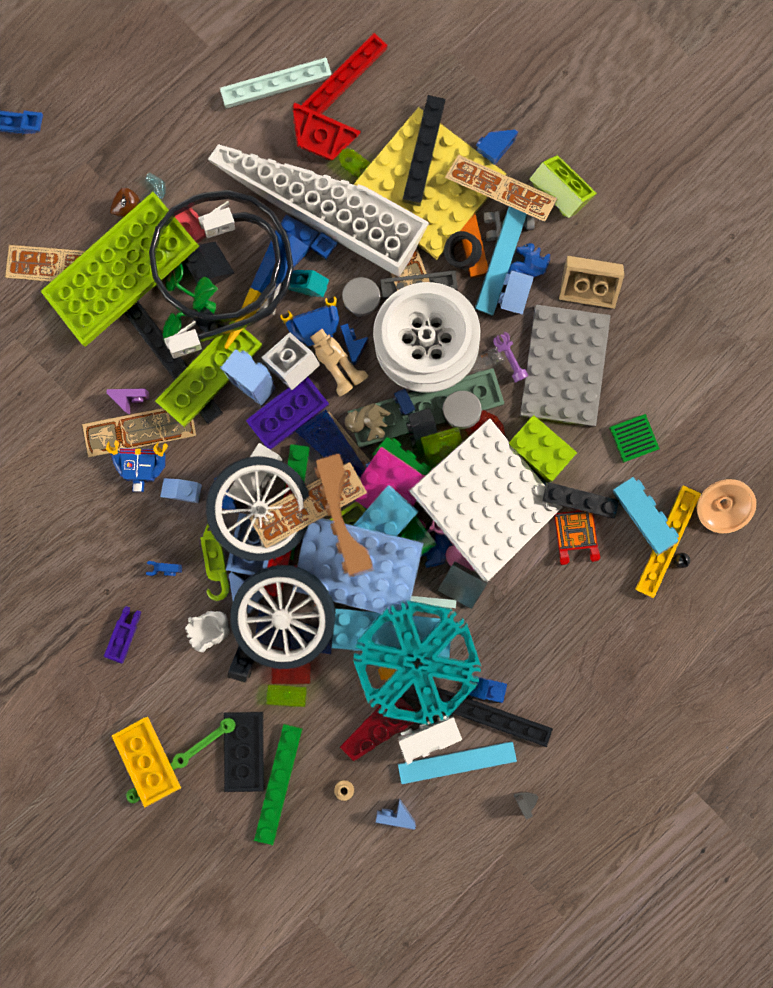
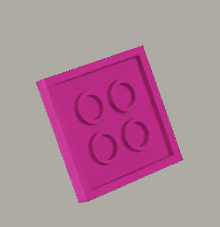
M380 447L360 478L367 493L355 499V501L368 509L384 489L390 485L413 506L417 500L409 490L425 476L383 447Z

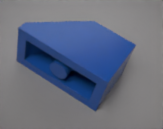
M518 131L489 132L485 138L482 136L477 142V152L496 165L516 140Z

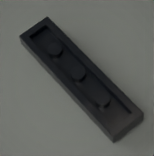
M550 482L546 483L542 500L543 502L610 519H615L619 503L617 499Z

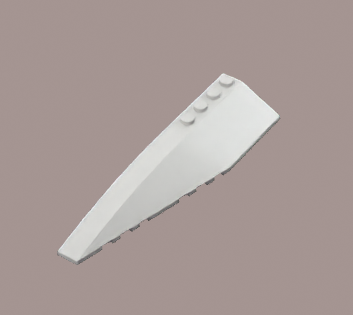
M219 144L208 158L211 163L266 200L398 277L409 263L429 224L426 220L359 184L358 186L352 185L345 180L338 181L331 179V176L317 175L310 170L289 164L282 165L276 163L275 160L261 159L257 155H247L240 150Z

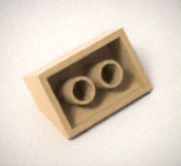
M567 256L559 300L615 309L624 278L623 265Z

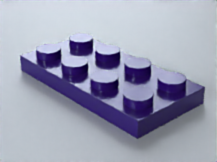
M307 376L293 390L288 387L249 417L246 422L263 444L272 450L328 407L329 403Z

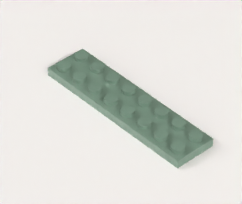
M494 368L465 376L454 386L442 391L430 393L415 391L408 393L416 409L415 412L430 408L435 425L446 423L443 416L444 401L450 394L457 391L473 393L481 403V412L505 404ZM393 398L375 403L390 412V415L384 416L382 420L388 426L380 427L385 432V436L381 439L367 441L371 429L365 426L360 432L354 433L359 448L383 442L386 437L392 439L409 434L406 423H409L408 415H401L398 409L400 406L398 403H395ZM363 407L354 410L360 412Z

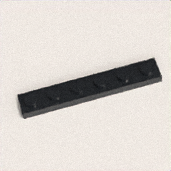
M427 96L402 202L421 206L446 99Z

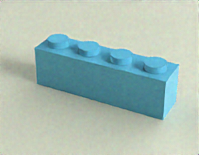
M632 477L615 488L613 493L658 556L677 544L679 535L673 527L669 528L666 523L668 520L662 511L658 512L654 507L656 505L654 499L644 493L645 487L639 479L636 481Z

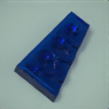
M324 410L295 430L324 458L339 454L343 465L350 462L359 479L365 472L366 467L327 410Z

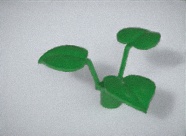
M180 263L166 276V289L173 291L177 287L194 298L193 309L200 312L203 307H206L214 314L216 303L209 301V299L218 288L207 277H202L195 287V294L183 288L179 284L183 276V267ZM182 312L177 314L171 313L164 324L163 338L177 334L181 329L180 317L186 315Z

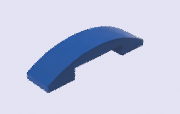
M0 111V131L18 134L40 132L43 114L32 111H24V113Z

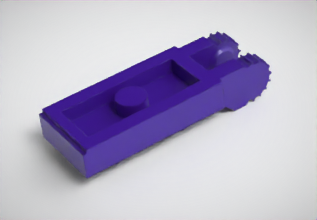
M127 606L123 609L120 619L117 620L104 654L105 658L121 664L124 663L137 629L136 625L141 616V611L137 610L133 615L131 624L126 623L125 621L130 613V607Z

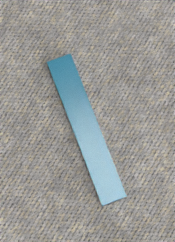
M510 206L508 207L475 306V310L491 316L494 315L505 276L508 273L527 215Z
M513 741L414 760L408 765L407 762L398 763L401 783L405 784L517 762Z

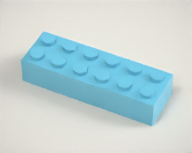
M336 608L332 648L362 651L360 648H356V643H361L357 642V640L378 618L380 613ZM413 616L421 642L440 622V618ZM390 621L384 622L372 636V641L376 644L401 648L394 625ZM451 642L438 656L450 657Z

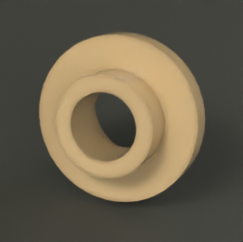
M342 780L336 784L334 792L338 799L346 801L353 796L354 787L351 782ZM341 788H347L348 792L346 794H342L340 791Z

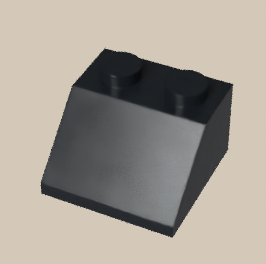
M216 241L198 244L199 247L184 260L197 283L202 277H207L214 285H217L235 274Z

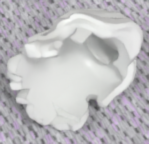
M207 611L200 617L188 618L189 624L185 627L188 633L187 637L192 638L189 643L192 644V648H195V651L204 652L214 644H219L229 635L227 616L219 611Z

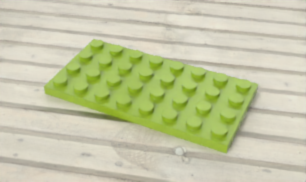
M154 192L149 194L41 290V293L85 347L156 285L152 277L149 249L155 227L169 209ZM175 217L162 232L156 252L158 275L161 280L199 247Z

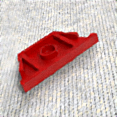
M295 102L292 105L297 147L327 160H334L361 132Z

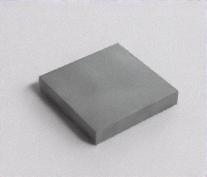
M454 561L438 591L472 609L488 581L485 582L479 574Z

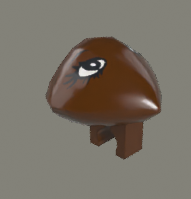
M121 188L113 198L110 213L124 218L141 202L138 195L129 188Z

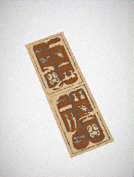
M9 245L5 278L53 281L85 251Z

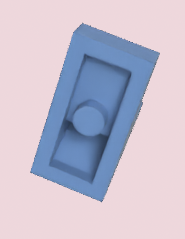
M399 799L397 814H394L393 810L390 809L377 811L376 823L415 829L416 827L415 820L401 799Z

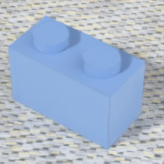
M512 270L510 274L506 273L503 285L507 286L505 293L501 292L498 303L501 304L500 308L523 314L533 276Z

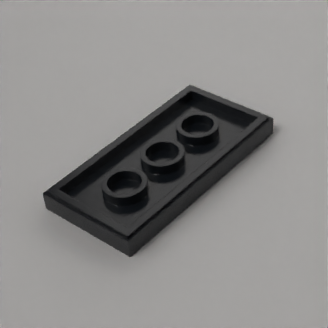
M264 711L224 712V719L231 718L235 722V729L230 733H224V792H263Z

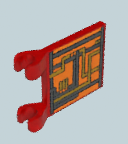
M583 511L556 513L554 518L560 564L567 565L569 563L568 551L590 548V560L592 562L600 560L593 514Z

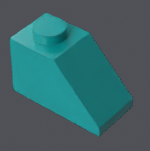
M293 270L289 290L311 297H324L329 279L314 270Z

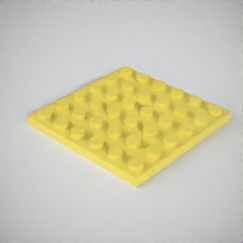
M418 107L353 185L365 186L429 222L418 246L437 260L444 252V245L447 239L452 234L460 231L488 198V196L445 178L457 156H463L503 175H506V173L440 124L421 206L402 202L424 112Z

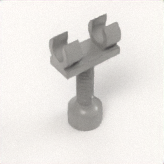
M499 211L484 214V223L495 222L496 230L486 232V241L498 240L503 221L500 222ZM526 215L523 224L526 230L535 228L533 216Z

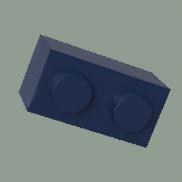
M405 388L394 393L395 397L393 399L396 404H399L400 408L398 409L401 415L407 416L416 411Z

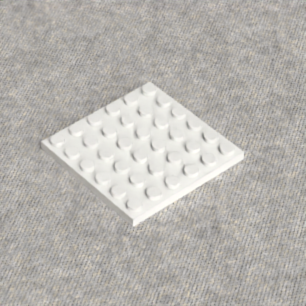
M491 419L484 422L409 490L485 582L489 581L562 508V506L542 501L545 485L520 454L508 444L509 441Z

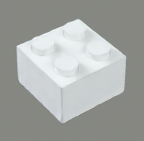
M288 333L262 357L269 370L291 390L320 366L313 352L291 333Z

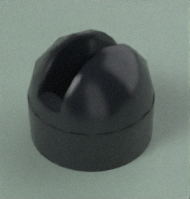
M678 553L675 555L674 564L678 568L689 566L691 560L688 554ZM682 555H683V557H684V559H685V562H686L685 565H684V562H683L682 558L680 557V556H682Z

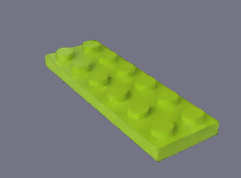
M245 328L228 349H225V344L230 333L216 337L155 400L159 406L184 428L228 383L229 378L221 367L235 349L240 353L245 351L252 357L262 347V343Z

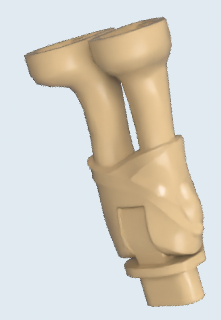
M323 329L310 337L315 344L313 345L316 351L315 355L320 362L325 364L337 382L336 392L339 397L349 392L353 386L338 368V362L354 385H358L368 377L364 370H357L347 358L348 355L343 351L339 343L330 335H327Z

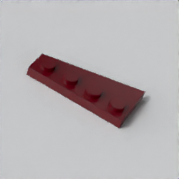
M402 697L394 704L398 709L416 712ZM380 704L346 739L340 748L355 761L415 722L385 717L383 713L379 714Z

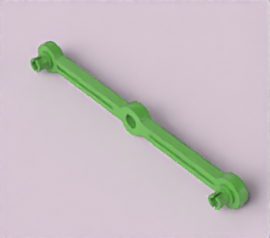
M231 718L222 720L219 728L187 752L175 755L173 762L170 764L173 771L176 768L185 767L191 757L223 733L232 732L235 729L234 720ZM180 757L183 758L182 764L178 762V758ZM132 788L127 792L126 798L130 803H136L140 800L136 788Z

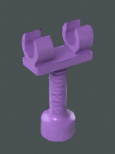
M503 332L504 335H498L497 339L495 337L493 343L498 347V352L504 351L514 370L513 380L517 382L527 377L528 373L525 369L519 368L520 366L510 349L513 342L510 341L509 334Z

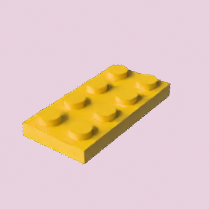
M148 717L112 735L144 808L181 789Z

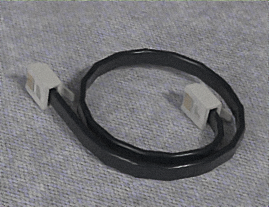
M231 190L200 193L171 207L155 227L149 249L154 282L169 304L187 317L205 322L219 323L239 320L261 307L275 289L281 267L278 236L272 226L258 215L247 212L231 214L229 207L225 208L229 205V201L215 208L211 213L198 217L201 229H204L207 238L235 230L234 222L246 221L257 224L267 232L272 240L275 265L270 283L255 302L237 312L210 315L185 307L168 293L159 278L156 261L157 248L162 232L176 215L197 204L208 201L229 199L251 205L270 219L282 239L287 261V272L283 288L267 308L247 319L198 335L195 329L187 332L189 328L196 324L195 321L177 334L164 338L173 359L201 350L200 342L249 327L271 315L288 293L294 270L290 241L274 212L253 196Z

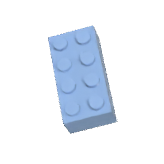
M235 349L221 367L232 384L261 406L276 389L273 384L274 381L267 371L268 369L259 362L256 365L252 357L245 351L240 353Z

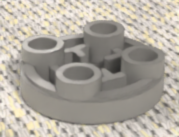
M359 277L352 279L343 289L342 298L344 306L357 317L372 313L380 303V292L377 285L368 278Z
M454 392L444 401L443 416L446 422L455 430L470 428L480 420L481 403L471 392Z

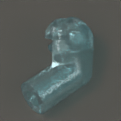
M149 173L146 176V181L154 186V193L159 199L163 198L166 194L165 182Z

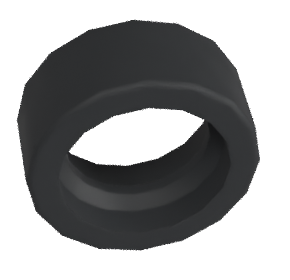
M458 231L452 234L444 245L446 260L450 265L459 269L473 267L479 261L482 254L480 241L474 235L465 231ZM463 239L469 240L472 243L471 255L465 261L456 260L454 257L456 244Z

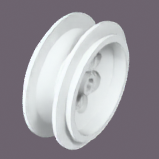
M416 283L396 291L384 302L375 319L373 338L378 362L391 380L411 391L430 393L454 386L470 372L478 356L480 323L475 309L460 292L439 283ZM415 323L422 324L419 328L413 327ZM439 323L441 324V326L435 328L432 326V324ZM408 338L413 340L409 344L403 342L405 339ZM444 338H448L451 341L449 343H443L441 340ZM415 354L422 355L420 359L413 358ZM440 354L441 358L434 359L432 355Z

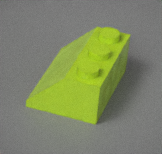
M558 155L542 162L529 179L537 190L557 198L555 205L559 208L560 213L568 218L577 214L597 194Z

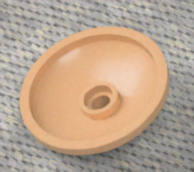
M733 479L721 480L711 484L703 491L697 503V514L701 523L707 529L716 533H731L743 528L752 519L756 510V497L753 491L745 483Z

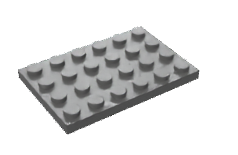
M535 305L526 367L528 376L525 377L520 416L531 418L534 415L542 420L591 427L596 426L611 315Z

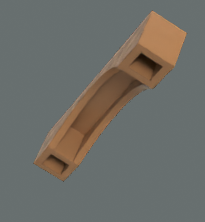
M336 454L316 460L318 467H315V473L317 478L322 480L323 485L320 486L323 498L326 497L328 501L325 507L328 516H332L334 522L331 524L333 534L338 536L339 542L336 543L339 555L343 554L344 562H342L344 573H348L352 578L374 571L369 551L350 535L342 518L340 508L341 492L347 475L341 456Z

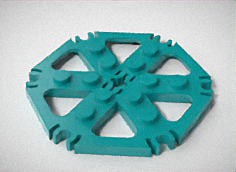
M406 600L409 608H406L404 601H401L402 608L400 610H396L394 605L391 604V614L387 606L357 640V642L361 643H356V648H360L363 652L361 654L354 653L355 659H353L368 703L372 700L371 707H374L377 703L381 704V708L378 710L379 714L383 713L385 717L428 725L426 717L433 724L432 717L439 715L442 721L444 719L442 711H444L447 719L477 686V683L473 682H478L479 678L473 676L472 673L474 671L481 672L479 667L481 664L467 622L464 624V618L456 622L453 620L457 615L455 611L448 617V614L452 611L450 608ZM416 611L432 613L440 617V622L422 642L413 620V614ZM390 621L394 625L401 648L376 644L372 641V636L384 622ZM456 635H461L464 638L469 653L466 660L438 656ZM416 658H420V662H422L423 664H419L418 667H415L412 661H416ZM371 664L396 669V671L380 688L375 689L370 684L366 666ZM433 677L462 682V687L450 701L443 702L440 699ZM414 683L422 706L421 710L413 712L396 708L395 702Z

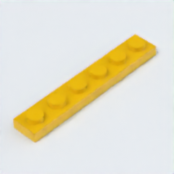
M684 485L681 486L667 517L668 521H666L669 528L673 527L678 533L679 537L677 539L679 541L658 556L654 550L652 551L635 588L636 591L651 598L655 597L701 493Z

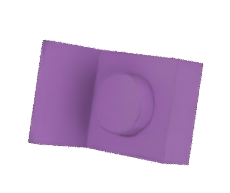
M107 389V394L129 415L130 400L133 403H143V400H149V392L146 389Z

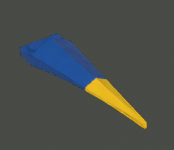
M285 215L281 225L290 241L293 266L295 267L310 251L311 245L317 239L319 233L292 217ZM277 231L275 233L278 236L281 267L275 289L285 279L287 272L285 248ZM272 240L242 308L255 302L270 283L275 265ZM260 308L242 317L241 319L236 320L235 322L247 319L255 315ZM243 329L230 333L225 349L229 348Z

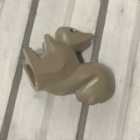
M372 403L363 407L360 412L356 410L349 412L344 420L345 426L353 433H358L367 426L371 429L367 441L381 439L385 436V432L380 427L388 426L382 420L384 416H389L390 412Z

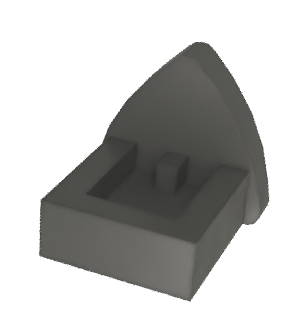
M531 792L515 793L514 798L525 819L533 817L531 811L537 803V794Z

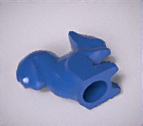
M532 243L516 248V252L525 257L524 262L516 261L510 264L508 274H510L511 270L533 277L545 274L551 254L541 257V248L538 247L534 252L535 246Z
M435 532V542L437 545L421 555V557H427L428 561L425 562L426 568L445 563L446 551L449 546L453 545L445 534L440 535Z

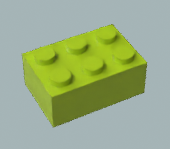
M534 415L508 443L534 471L550 483L577 454L572 447Z

